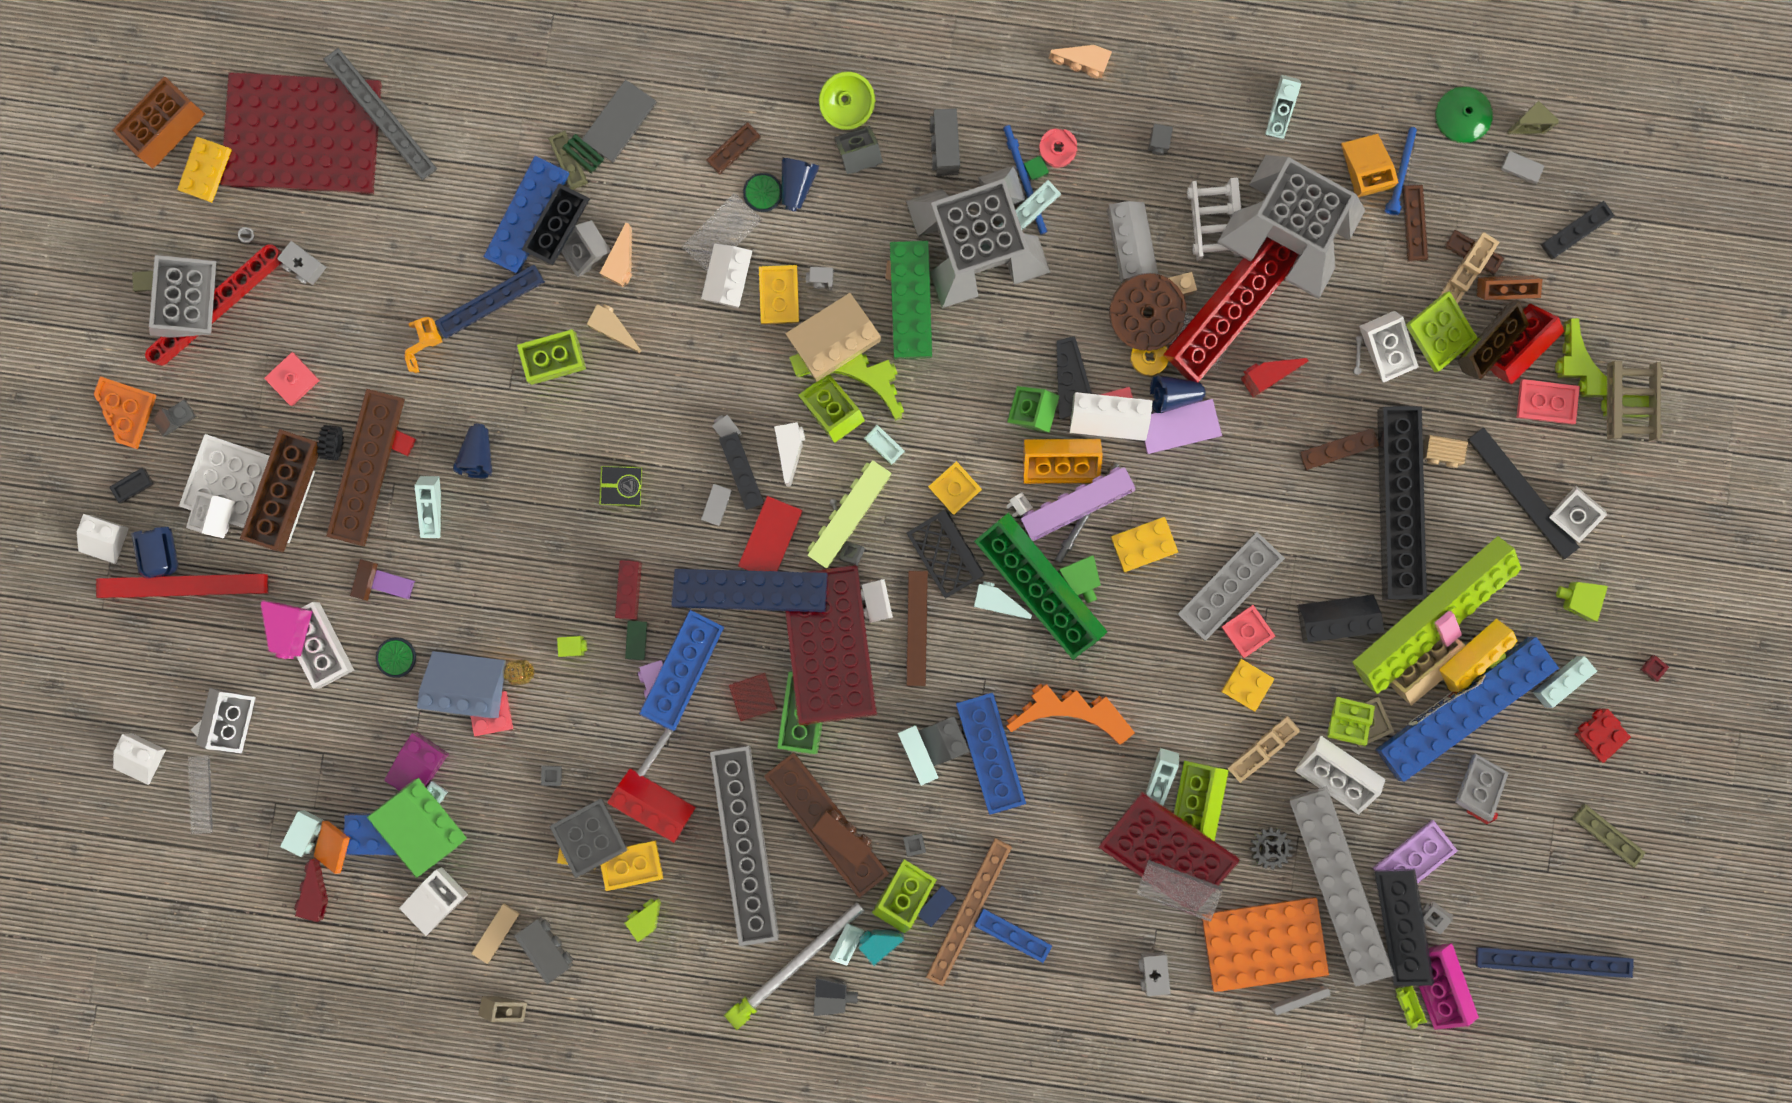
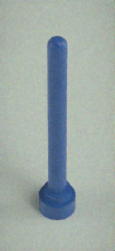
M1415 127L1409 129L1397 175L1399 183L1394 187L1392 199L1386 203L1384 210L1385 213L1390 215L1400 214L1401 205L1399 199L1417 132Z

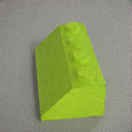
M1184 760L1174 814L1215 841L1229 770Z

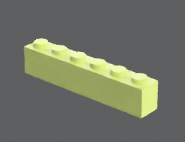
M873 460L870 464L868 462L861 470L863 473L861 478L854 480L850 486L852 488L850 494L843 496L839 502L841 504L839 510L832 512L829 520H831L829 525L821 528L818 533L820 536L816 543L813 541L807 549L809 552L807 556L828 569L892 475L891 472Z

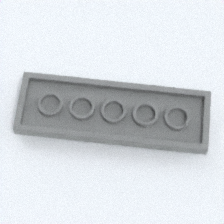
M1255 532L1177 615L1198 636L1206 641L1285 558L1258 532Z

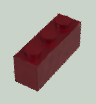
M624 560L619 562L615 618L638 619L641 562Z

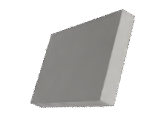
M1475 753L1471 757L1455 803L1490 822L1493 820L1509 773Z

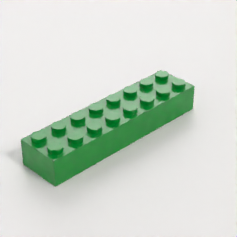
M1009 513L974 541L1072 660L1098 642L1108 632Z

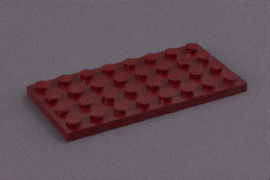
M858 566L808 571L827 573L828 578L825 612L785 611L798 724L807 725L877 715Z

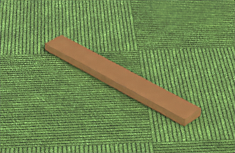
M994 838L926 975L927 979L941 986L944 985L1012 846Z

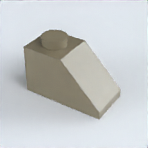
M482 996L478 1016L490 1022H524L527 1002L500 996Z

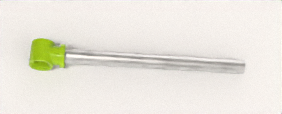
M856 902L750 998L744 997L740 1004L736 1003L723 1016L735 1030H738L751 1018L750 1015L752 1013L755 1014L757 1012L756 1007L836 937L845 928L847 923L850 924L863 913L864 909Z

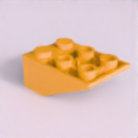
M1378 134L1341 143L1353 189L1358 197L1392 189L1399 183L1394 164Z

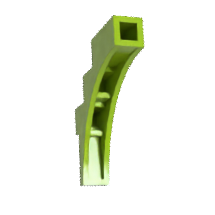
M1571 318L1563 324L1565 343L1563 344L1562 351L1565 356L1557 359L1555 364L1557 378H1580L1578 386H1580V397H1603L1601 410L1603 411V416H1607V376L1595 365L1585 348L1580 332L1579 318ZM1624 395L1622 397V405L1624 407H1649V396ZM1624 414L1622 417H1649V415Z
M799 354L789 357L796 377L811 374ZM860 354L832 372L833 374H841L856 379L865 384L883 400L895 421L902 418L901 413L904 412L901 402H897L895 399L897 391L894 384L890 385V382L895 381V375L898 374L894 363L890 364L889 360L867 368V365H869L866 354Z

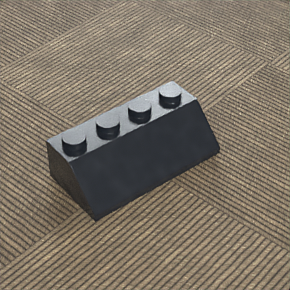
M559 183L522 250L532 258L546 265L553 266L590 198Z
M1374 594L1297 605L1303 643L1384 632L1382 613Z

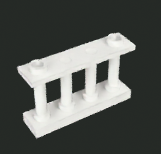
M1230 178L1225 187L1197 189V182L1193 181L1190 188H1187L1188 199H1191L1195 238V244L1192 246L1193 255H1196L1198 261L1203 258L1204 252L1229 250L1220 244L1202 245L1201 234L1223 232L1227 224L1201 226L1200 215L1227 213L1231 218L1235 211L1241 210L1238 178ZM1225 194L1229 197L1227 205L1199 207L1198 196ZM1234 252V257H1242Z

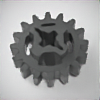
M1268 827V832L1262 828L1261 835L1254 834L1257 839L1250 841L1254 844V847H1250V850L1255 852L1251 857L1258 858L1256 861L1258 865L1263 862V868L1266 869L1269 865L1270 869L1274 870L1275 865L1282 868V862L1288 864L1286 857H1292L1288 852L1293 847L1288 845L1291 839H1285L1287 833L1282 832L1280 834V829L1278 828L1273 832V828ZM1267 836H1276L1271 840L1265 838ZM1260 844L1262 845V851H1261V852H1259V845H1260ZM1267 844L1272 845L1276 853L1269 851L1270 849ZM1282 844H1283V847H1284L1283 853L1281 852V845H1282ZM1271 857L1277 858V860L1267 861V859L1269 860Z

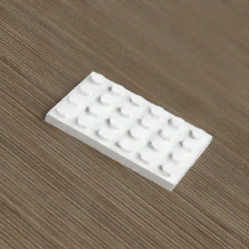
M204 434L179 506L191 510L196 491L233 500L234 512L230 516L228 523L244 528L269 455ZM313 471V473H312V476H311V479H310V481H309V484H308L306 493H305V495H304L302 504H301V506H300V509H299L297 518H296V520H295L293 529H292V531H291V534H290L288 543H290V541H291L293 532H294V530H295V527H296V524H297L299 515H300V513H301V510H302L304 501H305V499H306V496H307L309 487H310V485H311V482H312V479H313V476H314L315 471Z

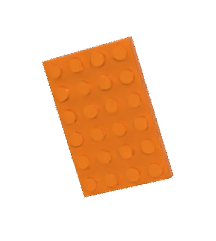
M1316 897L1201 914L1213 992L1329 975Z

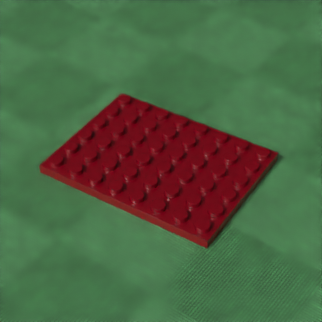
M229 72L223 146L232 150L220 184L231 187L374 194L378 126L338 78ZM365 80L380 98V80Z

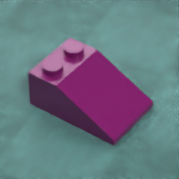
M412 733L398 753L384 781L399 791L417 778L427 787L449 753L420 733Z

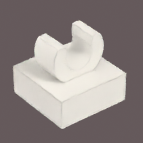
M1022 492L1010 499L1011 503L1007 505V508L1014 506L1016 512L1012 515L1013 517L1021 516L1033 508Z

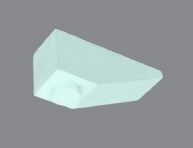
M420 476L415 484L420 538H440L439 476Z
M983 581V585H978L974 607L1031 619L1032 615L999 588H995L994 583Z
M1160 748L1152 770L1146 795L1162 806L1179 767V753Z

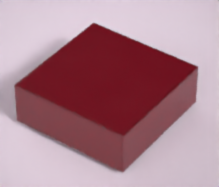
M1651 655L1640 670L1654 682H1658L1669 666L1657 656Z

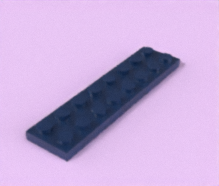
M675 569L671 606L673 608L825 612L828 575L827 573Z

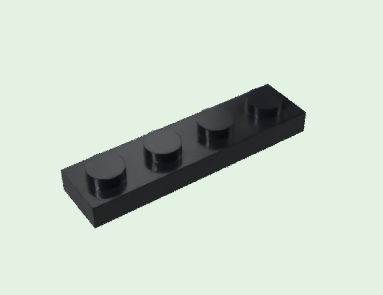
M737 431L720 437L719 441L745 509L748 510L764 504Z

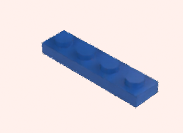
M983 908L975 923V927L1044 963L1052 948V945L985 908Z

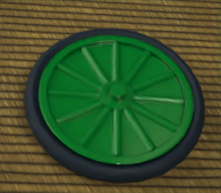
M755 174L744 185V201L755 211H771L782 200V185L771 174Z
M394 637L385 640L376 652L377 667L388 677L400 678L407 675L413 669L416 662L414 647L403 638Z

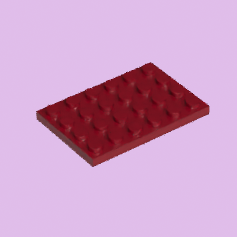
M1143 792L1138 795L1098 847L1193 913L1201 907L1239 863L1240 859Z

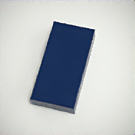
M941 885L921 908L918 916L927 925L932 927L957 898Z

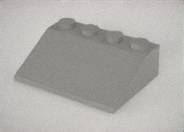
M155 255L149 320L150 336L184 337L211 335L216 261Z

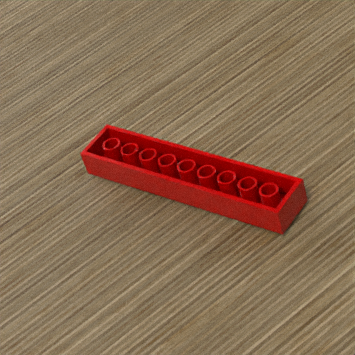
M1266 237L1252 261L1246 258L1241 260L1163 355L1187 380L1199 382L1285 279L1298 253Z

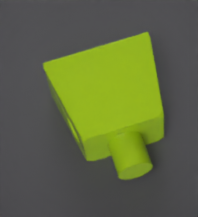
M1571 582L1568 588L1559 586L1556 597L1565 599L1563 604L1565 610L1587 621L1594 622L1599 619L1608 586Z

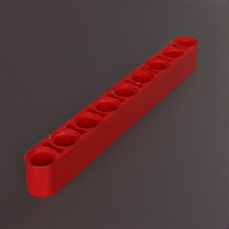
M273 245L264 246L214 290V302L217 301L218 306L216 309H213L212 324L282 263L277 259L282 253L280 249ZM275 251V257L270 259L271 252ZM261 264V269L256 272L255 267ZM246 276V282L241 284V279ZM232 289V294L227 297V291ZM198 336L160 337L146 350L145 358L150 363L164 366ZM174 339V345L169 347V342ZM159 352L160 357L155 360V354Z
M268 574L96 579V598L268 593Z

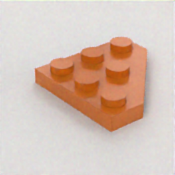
M100 376L94 396L103 410L102 413L114 433L113 436L116 442L138 449L157 395Z

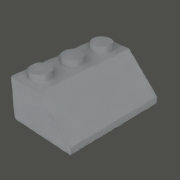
M209 688L196 745L205 749L242 753L256 697L228 690Z

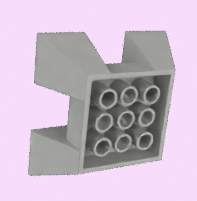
M1265 155L1249 185L1266 194V197L1260 203L1235 211L1217 243L1249 261H1252L1266 237L1298 253L1285 281L1319 299L1335 269L1334 237L1336 233L1350 240L1365 212V208L1355 193L1289 157Z
M1014 166L978 177L980 187L950 197L941 189L906 201L918 237L936 231L939 232L947 260L932 270L930 274L942 308L978 297L975 273L1007 263L1014 285L1050 273L1039 237L1023 233L1014 206L1023 203L1026 199ZM975 208L979 213L972 215L968 210ZM999 220L1003 223V225L1001 227L994 226L993 221ZM981 226L985 231L977 233L974 228ZM963 232L967 237L959 239L956 234ZM987 244L991 249L983 251L981 245Z

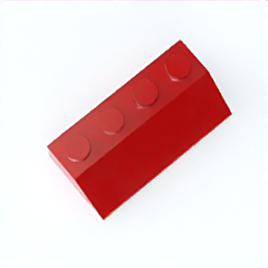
M1531 303L1523 310L1529 326L1490 369L1496 377L1511 385L1565 332L1559 317Z
M631 768L607 802L673 843L677 841L696 809L692 804L645 776H639Z

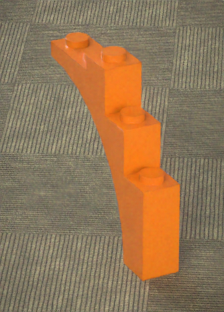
M1041 683L1032 690L1033 694L1031 697L1035 702L1033 704L1031 701L1022 707L1023 712L1018 716L1016 713L1007 719L1008 724L1005 725L1010 732H1013L1020 726L1039 718L1070 716L1095 724L1108 733L1119 745L1135 734L1106 696L1095 698L1091 702L1092 706L1090 707L1077 690L1073 692L1068 690L1061 696L1063 700L1060 701L1047 684L1042 685Z

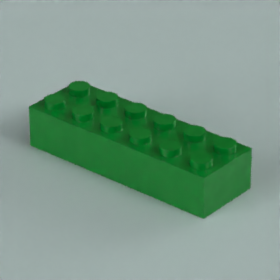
M928 241L890 242L894 360L932 358Z

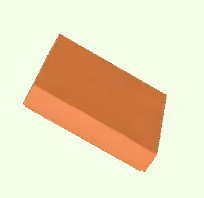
M322 821L314 857L334 874L341 873L350 838L329 821Z

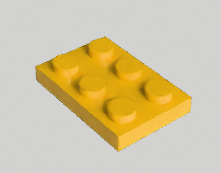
M196 136L177 190L212 203L232 149Z
M797 265L760 266L761 324L799 323Z
M1165 517L1111 536L1123 572L1178 553Z
M656 840L627 846L628 851L600 865L605 890L610 891L663 879Z

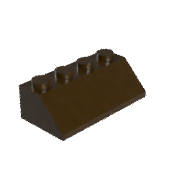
M1514 300L1506 305L1466 352L1460 356L1457 362L1463 373L1481 380L1529 326L1519 300Z

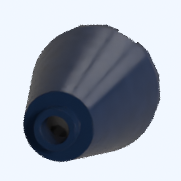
M782 157V205L786 206V210L796 212L797 208L801 209L817 175L819 165Z
M1157 375L1152 378L1150 384V395L1153 394L1154 396L1152 408L1155 413H1165L1200 402L1205 397V387L1200 382Z
M476 423L469 427L453 465L455 473L462 475V472H464L470 478L479 479L488 478L489 475L492 476L489 430L485 428V425Z

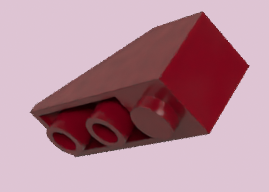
M312 858L305 865L304 872L306 876L305 880H302L299 891L301 895L300 899H297L294 910L296 911L295 917L319 922L324 919L328 897L320 861Z

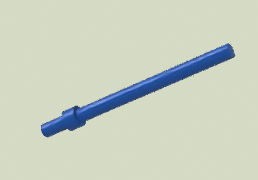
M1007 125L1003 127L1007 138L1006 144L1012 152L1027 198H1029L1034 192L1018 149L1019 143L1014 138L1011 126ZM1039 214L1035 221L1040 235L1047 233V229L1042 215Z

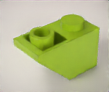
M659 898L655 901L650 899L643 904L644 909L640 912L635 910L627 916L628 920L625 922V925L637 942L656 929L661 904Z

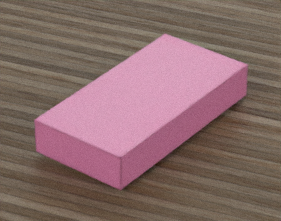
M1451 611L1445 613L1435 622L1442 643L1447 647L1462 635L1455 615Z

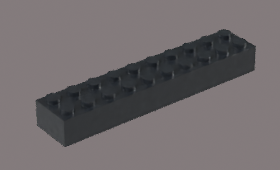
M1422 406L1381 407L1377 409L1382 600L1427 598Z

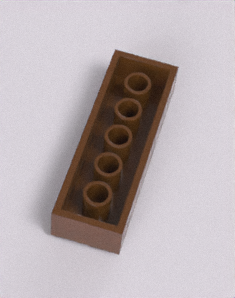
M279 429L240 539L284 553L319 457L317 452L319 448L317 443L319 442Z

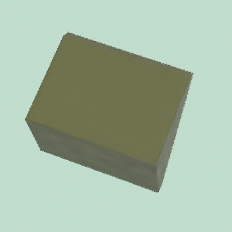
M1538 101L1508 129L1507 134H1546L1559 121Z

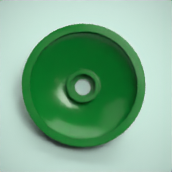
M1457 87L1448 91L1440 99L1436 107L1435 119L1439 130L1445 137L1457 143H1471L1480 139L1489 130L1493 120V110L1488 98L1479 90L1471 87ZM1466 109H1469L1471 114L1466 113Z

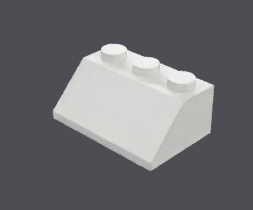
M714 243L701 299L739 308L752 251Z

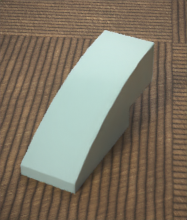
M916 725L898 732L920 785L937 779V773Z

